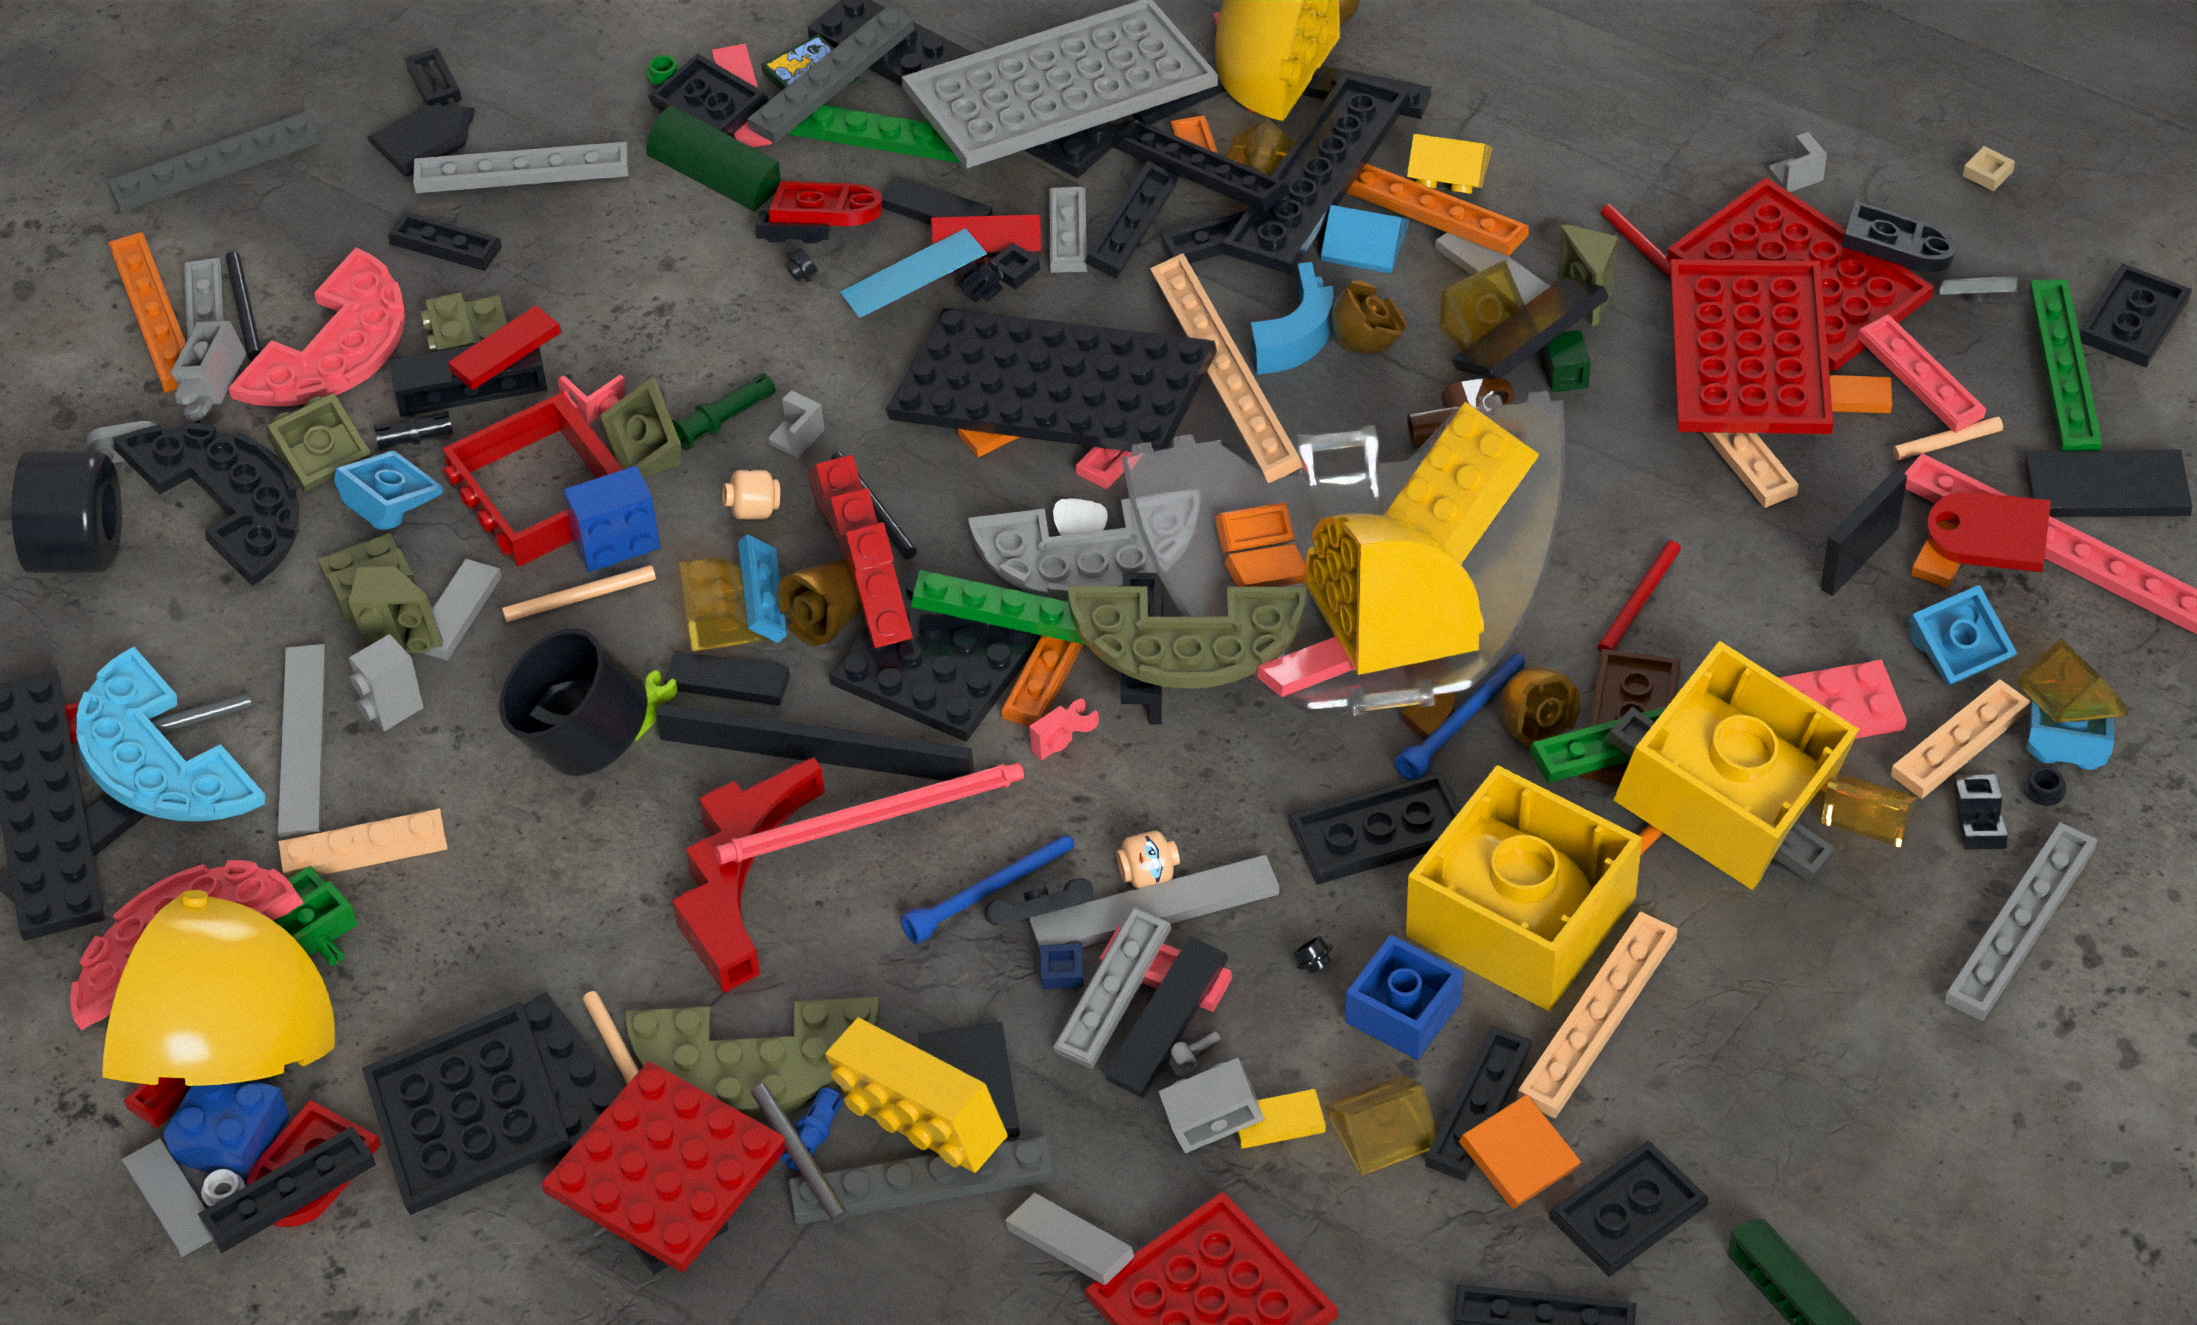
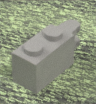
M230 321L197 322L171 371L178 384L174 396L178 404H187L183 412L187 421L189 420L194 423L195 421L202 420L213 404L222 403L247 354Z

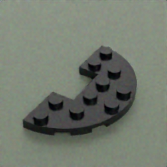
M184 423V428L161 430L160 425H155L114 439V450L159 495L192 478L230 515L228 518L205 530L206 541L251 586L267 577L284 560L295 541L298 531L299 504L296 486L291 474L278 457L265 446L239 432L233 436L216 431L215 425L201 423Z

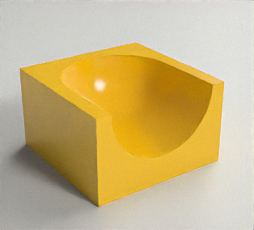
M1497 765L1409 874L1406 937L1550 1012L1636 899L1642 837Z

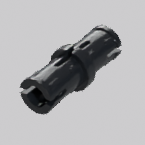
M448 411L417 418L414 415L407 416V420L374 426L379 449L411 442L413 445H418L421 440L453 435Z

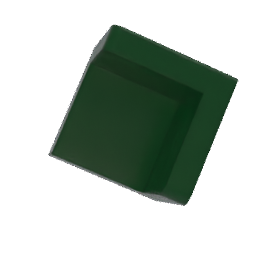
M1579 330L1563 332L1543 347L1542 362L1552 393L1589 388L1591 360L1582 333Z

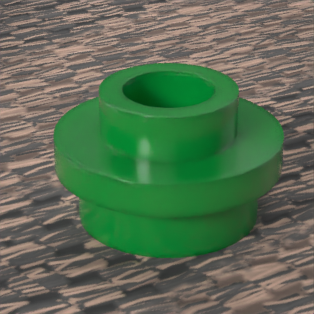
M658 55L649 62V66L646 69L647 79L651 84L661 86L681 67L672 56Z

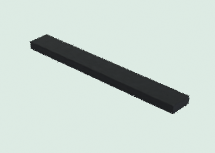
M659 704L656 713L660 740L803 761L814 757L818 763L942 781L974 773L972 749L967 747L667 704Z

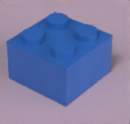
M637 465L564 489L573 541L588 572L661 548L652 495Z
M1390 934L1347 990L1345 1023L1419 1060L1462 1002L1464 971Z
M254 1080L220 1085L191 1086L163 1135L170 1154L177 1164L210 1174L216 1170L227 1169L238 1174L243 1179L244 1184H247L248 1175L252 1167L278 1138L289 1118V1114L279 1087Z

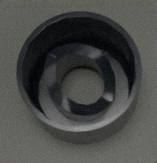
M98 451L25 452L20 457L12 489V529L19 562L27 573H99L106 571L113 564L121 539L122 500L116 468L106 454Z
M570 628L544 637L528 649L517 661L503 686L499 702V712L504 727L552 768L566 775L582 776L595 773L609 766L631 746L643 726L647 713L648 697L643 680L631 667L590 632L583 629Z

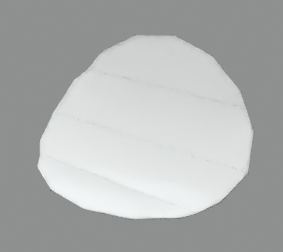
M1061 499L1056 502L1053 509L1054 522L1060 535L1102 531L1108 519L1106 508L1100 503L1089 500Z

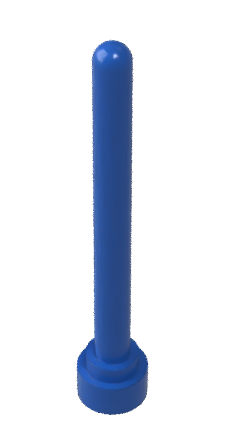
M1513 654L1422 744L1406 747L1394 759V765L1399 774L1409 781L1423 777L1430 769L1431 756L1525 665L1523 655Z
M1064 835L929 910L926 907L922 909L915 907L900 916V922L906 936L915 945L930 938L932 931L937 929L938 923L1072 850L1074 847L1073 838Z

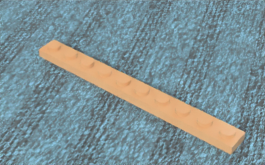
M1184 253L1150 268L1156 283L1186 337L1215 340L1217 353L1206 373L1267 483L1286 477L1290 473L1303 468L1299 455Z

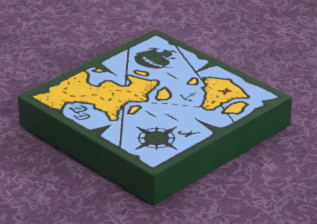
M818 34L761 64L762 73L780 90H783L834 48ZM859 76L856 77V78H855L853 81H851L849 84H851V83H853V82L859 80Z

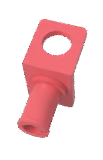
M564 375L558 379L559 393L563 392L587 424L599 418L602 413L625 397V378L622 375H618L588 397ZM568 391L575 397L578 405L571 399Z

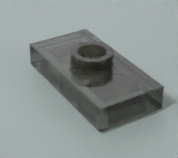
M2015 276L1946 279L1935 282V295L1965 294V301L1988 300V292L2017 291V278Z

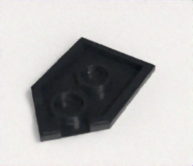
M426 105L367 138L405 177L414 174V158L447 156L466 145L467 131L471 121H473L475 108Z

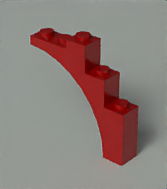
M849 455L815 464L807 472L817 510H821L826 516L838 540L856 589L873 649L912 639V632L893 566L894 558L884 522H877L869 488L862 489L854 456Z
M814 757L800 764H795L770 779L760 781L743 792L734 781L721 788H716L699 798L703 824L712 835L686 848L689 871L699 887L684 892L680 897L672 900L678 928L723 993L760 975L757 951L743 926L741 918V898L745 881L756 856L743 859L739 863L731 861L719 864L715 855V846L729 843V840L732 838L739 839L777 828L800 807L824 794L822 767Z

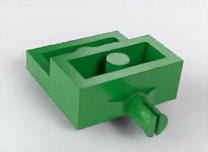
M309 866L288 879L304 904L293 909L287 915L277 918L274 922L287 931L306 951L308 956L320 952L331 966H336V960L341 963L344 959V953L333 941L356 927L357 921L353 907L330 880L325 883L316 871Z

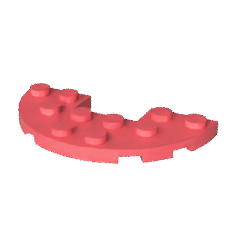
M355 247L314 293L317 304L337 311L333 318L302 352L271 340L230 385L228 389L231 398L252 405L296 406L306 404L317 396L326 397L332 393L339 395L369 379L393 354L404 330L405 308L398 282H395L389 274L388 268L371 254Z
M227 860L224 867L208 869L205 864L198 865L155 883L119 909L112 916L116 922L103 937L95 935L79 961L83 967L79 979L72 982L70 1007L74 1022L83 1030L95 1022L103 1020L111 1013L121 976L142 932L163 907L187 890H201L206 892L209 897L224 899L254 909L272 921L287 915L293 909L304 904L299 894L288 879L273 868L271 870L259 868L255 862L244 860Z

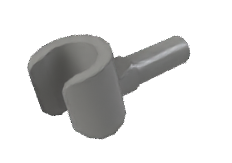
M1214 1031L1190 1045H1187L1185 1042L1174 1044L1169 1064L1175 1074L1181 1077L1194 1071L1198 1065L1194 1056L1220 1041L1219 1034Z

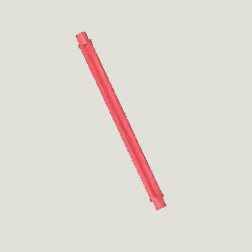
M1019 762L1010 765L999 764L994 768L739 839L732 838L729 840V843L715 846V855L719 864L731 861L739 863L743 859L1000 787L1006 788L1010 786V783L1023 780L1024 771Z

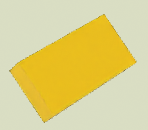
M1311 1089L1258 1100L1265 1120L1236 1132L1240 1147L1244 1149L1325 1133L1326 1124L1316 1090Z

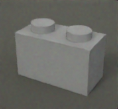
M390 634L349 657L353 671L350 681L360 697V700L356 702L357 707L368 722L374 720L383 731H386L424 708L412 658Z
M1239 1058L1218 1063L1205 1072L1188 1079L1176 1081L1171 1086L1158 1091L1172 1131L1185 1154L1265 1120L1251 1082Z

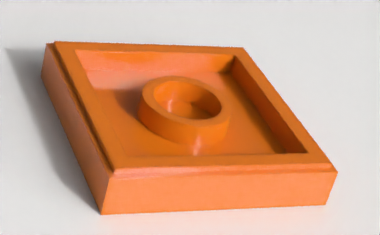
M1528 1095L1523 1096L1466 1132L1459 1140V1143L1512 1210L1577 1169L1581 1164L1580 1159Z

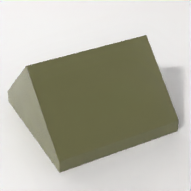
M1567 224L1561 226L1558 281L1564 278L1604 286L1609 296L1604 303L1585 316L1593 327L1599 324L1614 291L1618 236Z
M649 378L600 415L617 462L623 469L637 465L642 477H646L681 465V443L655 378Z

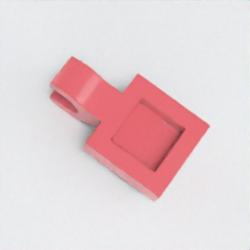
M1083 698L1075 700L1066 710L1062 706L1057 707L1029 726L1031 752L1042 761L1054 752L1063 750L1072 741V732L1092 731L1099 725V713L1095 710L1087 716H1081V714L1086 712V704Z

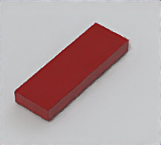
M1041 215L931 217L932 245L966 228L986 253L1002 252L1012 243L1027 252L1042 251Z
M536 305L448 362L449 369L455 376L474 390L561 333L560 325Z

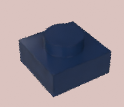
M1082 943L1040 945L1042 989L1084 987Z

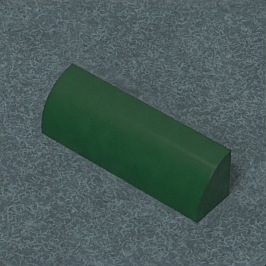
M671 105L660 114L650 131L646 146L647 156L752 211H756L777 191L781 181L779 162Z
M1765 1219L1751 1220L1731 1231L1727 1256L1790 1325H1862Z

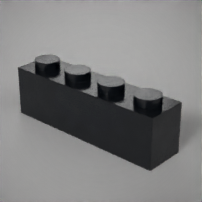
M474 345L389 360L400 417L546 391L548 389L540 347L474 390L450 371L448 364L450 360Z

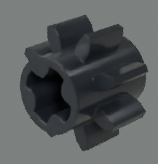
M984 257L981 261L976 259L958 270L963 276L958 281L959 287L974 302L983 298L988 303L1003 289L1002 285L998 283L1004 277L997 264L988 257Z

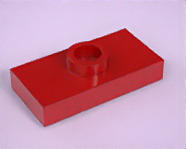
M159 1077L158 1085L140 1084L123 1101L126 1109L158 1129L179 1108L191 1086H185L184 1078Z

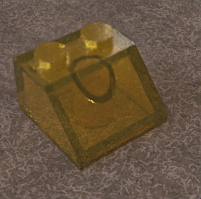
M719 557L679 562L692 651L770 640L748 629L740 567Z

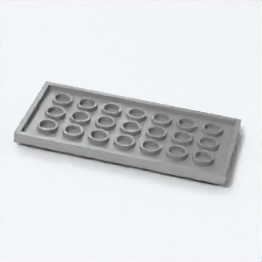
M1139 0L902 76V88L966 169L1215 87L1218 84V74L1153 0Z

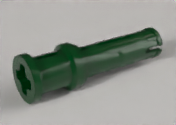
M761 373L711 404L701 403L695 407L693 413L682 419H673L672 422L679 437L681 448L684 450L691 449L694 446V442L707 434L715 435L718 433L721 424L775 394L776 388L772 379L769 376L767 377L766 373Z

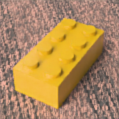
M1464 402L1384 516L1401 520L1423 530L1447 548L1459 563L1462 564L1540 454L1467 402Z
M859 1017L825 1053L833 1070L831 1076L840 1085L845 1095L843 1101L853 1113L858 1116L866 1114L872 1117L883 1129L890 1133L898 1131L907 1136L910 1142L921 1150L929 1148L935 1151L952 1167L957 1168L960 1165L976 1173L1008 1137L985 1083Z

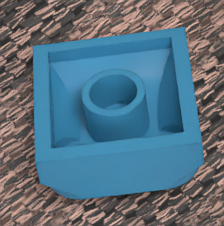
M394 450L336 468L334 478L341 501L348 508L354 510L370 522L373 527L380 530H389L399 526L403 521L404 512L443 494L444 489L443 486Z
M1980 585L1920 610L1908 618L1911 625L1909 635L1912 643L1916 648L1927 653L1947 686L2018 655Z
M2032 692L2026 749L2033 755L2034 759L2043 763H2055L2056 761L2071 763L2086 770H2094L2108 763L2114 745V704Z

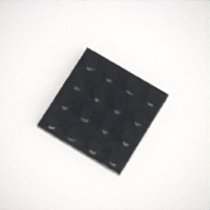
M910 569L900 582L899 588L913 638L873 649L866 626L829 674L830 684L967 742L1028 660L1041 635L911 607L919 572Z
M522 1002L362 1068L402 1199L410 1215L573 1147L531 1023Z

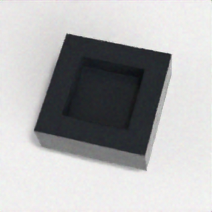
M1014 243L992 259L1003 273L1004 277L1001 281L1014 289H1017L1040 270V259Z

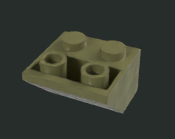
M396 566L357 567L348 603L365 647L370 646L388 634L407 653L430 652L432 642L434 647L443 646V638L428 597Z

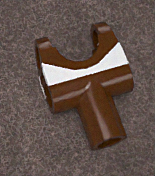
M1475 379L1451 384L1444 389L1441 395L1444 408L1407 415V425L1412 446L1436 443L1464 402H1467L1488 416L1508 432H1519L1515 437L1524 443L1527 441L1528 432L1521 420L1492 415L1497 413L1498 410L1507 407L1513 401L1514 393L1511 384L1504 379ZM1505 391V393L1499 397H1489L1493 394V392Z

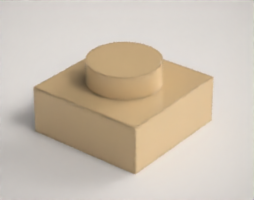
M1983 146L1964 165L1963 176L1995 191L2013 172L2015 161Z

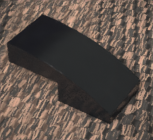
M1996 774L1954 775L1956 806L1964 849H2006L2008 834L2001 813L2002 795Z

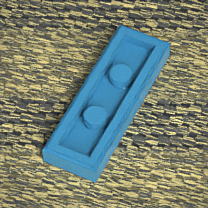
M746 534L738 541L747 626L749 630L779 643L787 636L784 613L781 614L779 611L776 596L778 583L780 582L777 549Z

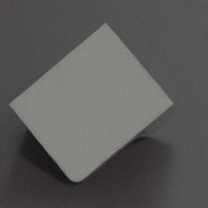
M1809 132L1796 136L1793 158L1770 165L1769 174L1779 186L1788 192L1824 180L1827 153Z
M791 390L782 399L785 420L769 436V444L799 458L825 429L822 405Z

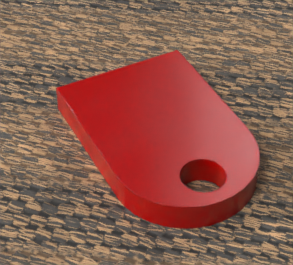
M780 181L769 209V223H829V226L862 225L880 217L882 214V195L878 190L861 184Z
M1967 491L1952 493L1940 499L1930 510L1927 523V537L1932 548L1939 555L1956 563L2043 573L2051 500ZM1941 521H1952L1958 527L1953 530H1943L1937 524Z
M310 1100L254 1164L248 1175L247 1186L352 1126L372 1154L381 1146L379 1138L370 1131ZM351 1180L272 1225L293 1227L316 1219L325 1212Z

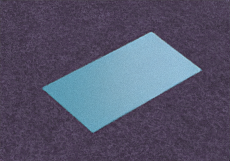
M965 228L840 291V293L858 317L861 318L987 253Z

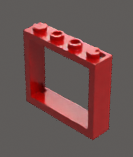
M563 392L442 448L446 467L442 468V472L450 486L456 484L466 508H474L478 522L484 532H492L499 552L503 556L509 555L517 567L573 541L568 510H564L515 534L472 477L471 472L558 431L563 434L596 478L624 470Z

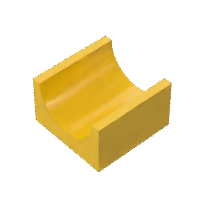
M1719 641L1635 747L1614 801L1749 889L1754 890L1780 845L1807 805L1820 789L1826 793L1833 784L1860 729Z

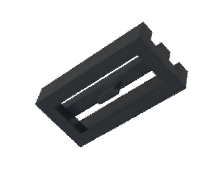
M438 48L405 58L407 69L426 105L435 106V103L440 102L442 106L449 104L448 99L453 98L455 102L462 100L460 89ZM428 61H434L448 89H442ZM416 65H421L435 93H430Z

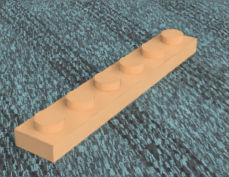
M1641 911L1639 912L1519 1088L1517 1100L1528 1095L1542 1113L1556 1119L1675 942L1677 928Z

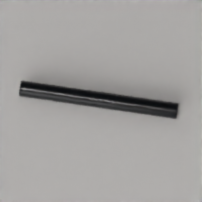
M231 252L226 255V263L247 357L253 361L261 352V346L240 255L236 252Z
M836 452L830 460L845 457L842 452ZM858 473L862 489L869 488V486ZM869 488L877 522H884L889 539L905 559L913 558L917 553L916 547Z

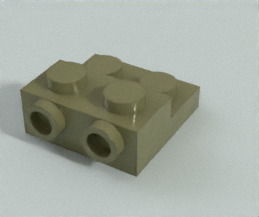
M460 292L425 300L427 310L420 311L425 333L433 331V335L427 336L430 352L475 345L507 324L500 295L464 302Z
M335 393L326 397L317 396L312 398L303 408L291 414L289 412L281 413L267 425L268 440L285 467L289 466L304 492L334 478L336 468L371 457L369 448Z
M391 533L317 559L320 570L344 621L354 618L348 602L357 567L396 566L415 584L413 573L401 549L397 548Z

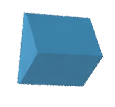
M1330 205L1321 261L1392 274L1409 226V219Z

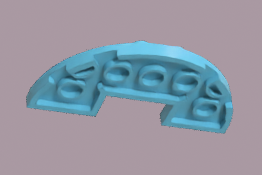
M135 647L121 653L97 673V680L89 691H84L76 715L78 750L81 760L92 779L115 800L141 813L177 821L219 820L242 815L266 805L264 792L221 744L185 761L149 720L177 706V694Z

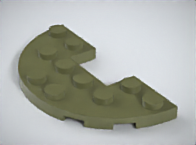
M1068 586V606L1072 622L1084 643L1095 655L1114 669L1132 678L1172 688H1210L1236 682L1255 674L1258 670V665L1277 659L1292 643L1303 621L1306 603V587H1227V617H1148L1147 586Z
M879 997L794 1001V1036L711 1041L712 1016L710 1006L625 1011L630 1046L637 1063H640L641 1067L647 1061H650L752 1119L766 1117L751 1094L757 1085H767L784 1114L807 1106L806 1101L817 1096L820 1088L836 1089L839 1085L831 1076L833 1070L825 1053L858 1017L877 1027L880 1005Z

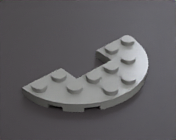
M1197 490L1121 499L1124 528L1049 537L1045 509L968 518L971 539L982 560L998 576L1026 592L1068 601V586H1122L1123 573L1162 572V576L1166 574L1185 554L1195 535L1198 523Z

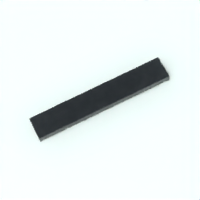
M1134 119L1115 133L1112 138L1113 148L1146 162L1149 161L1176 175L1263 212H1266L1289 194L1287 182L1137 119Z

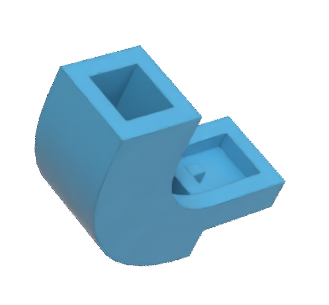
M1312 262L1297 263V291L1301 305L1293 313L1279 319L1251 322V351L1257 375L1285 371L1307 362L1321 351L1330 338L1333 328L1331 320L1334 305L1333 286L1323 287L1322 277L1315 276Z

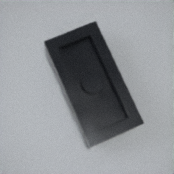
M760 211L755 225L756 239H766L773 243L783 242L787 239L802 240L810 244L819 243L822 240L829 239L832 226H829V223H769V211Z

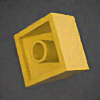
M1413 134L1407 177L1416 179L1417 183L1433 189H1437V182L1452 184L1451 191L1472 194L1473 187L1482 188L1492 147L1483 143Z

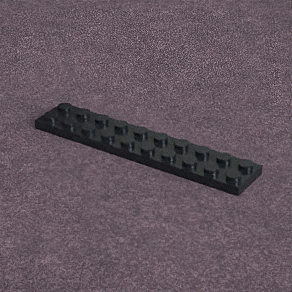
M840 0L808 27V36L812 38L819 34L833 48H836L885 7L872 0ZM914 22L915 30L867 69L902 86V76L974 53ZM1107 122L1025 149L1024 151L1078 179L1113 148V135L1121 130V128Z

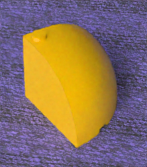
M1223 0L1216 29L1215 66L1219 79L1226 91L1250 110L1269 118L1284 121L1312 80V75L1316 69L1321 67L1340 39L1339 0Z
M1341 514L1323 518L1318 522L1311 535L1315 547L1308 548L1305 586L1358 675L1479 650V633L1484 631V621L1480 612L1475 586L1459 561L1435 538L1406 522L1376 514Z
M187 890L168 903L153 917L142 932L127 961L116 991L108 1022L102 1078L158 1085L159 1077L184 1078L185 1086L220 1085L280 1075L284 1073V1065L297 1061L299 1065H308L325 1056L335 1047L333 1009L324 981L306 951L287 931L270 918L239 903L209 897L204 891Z

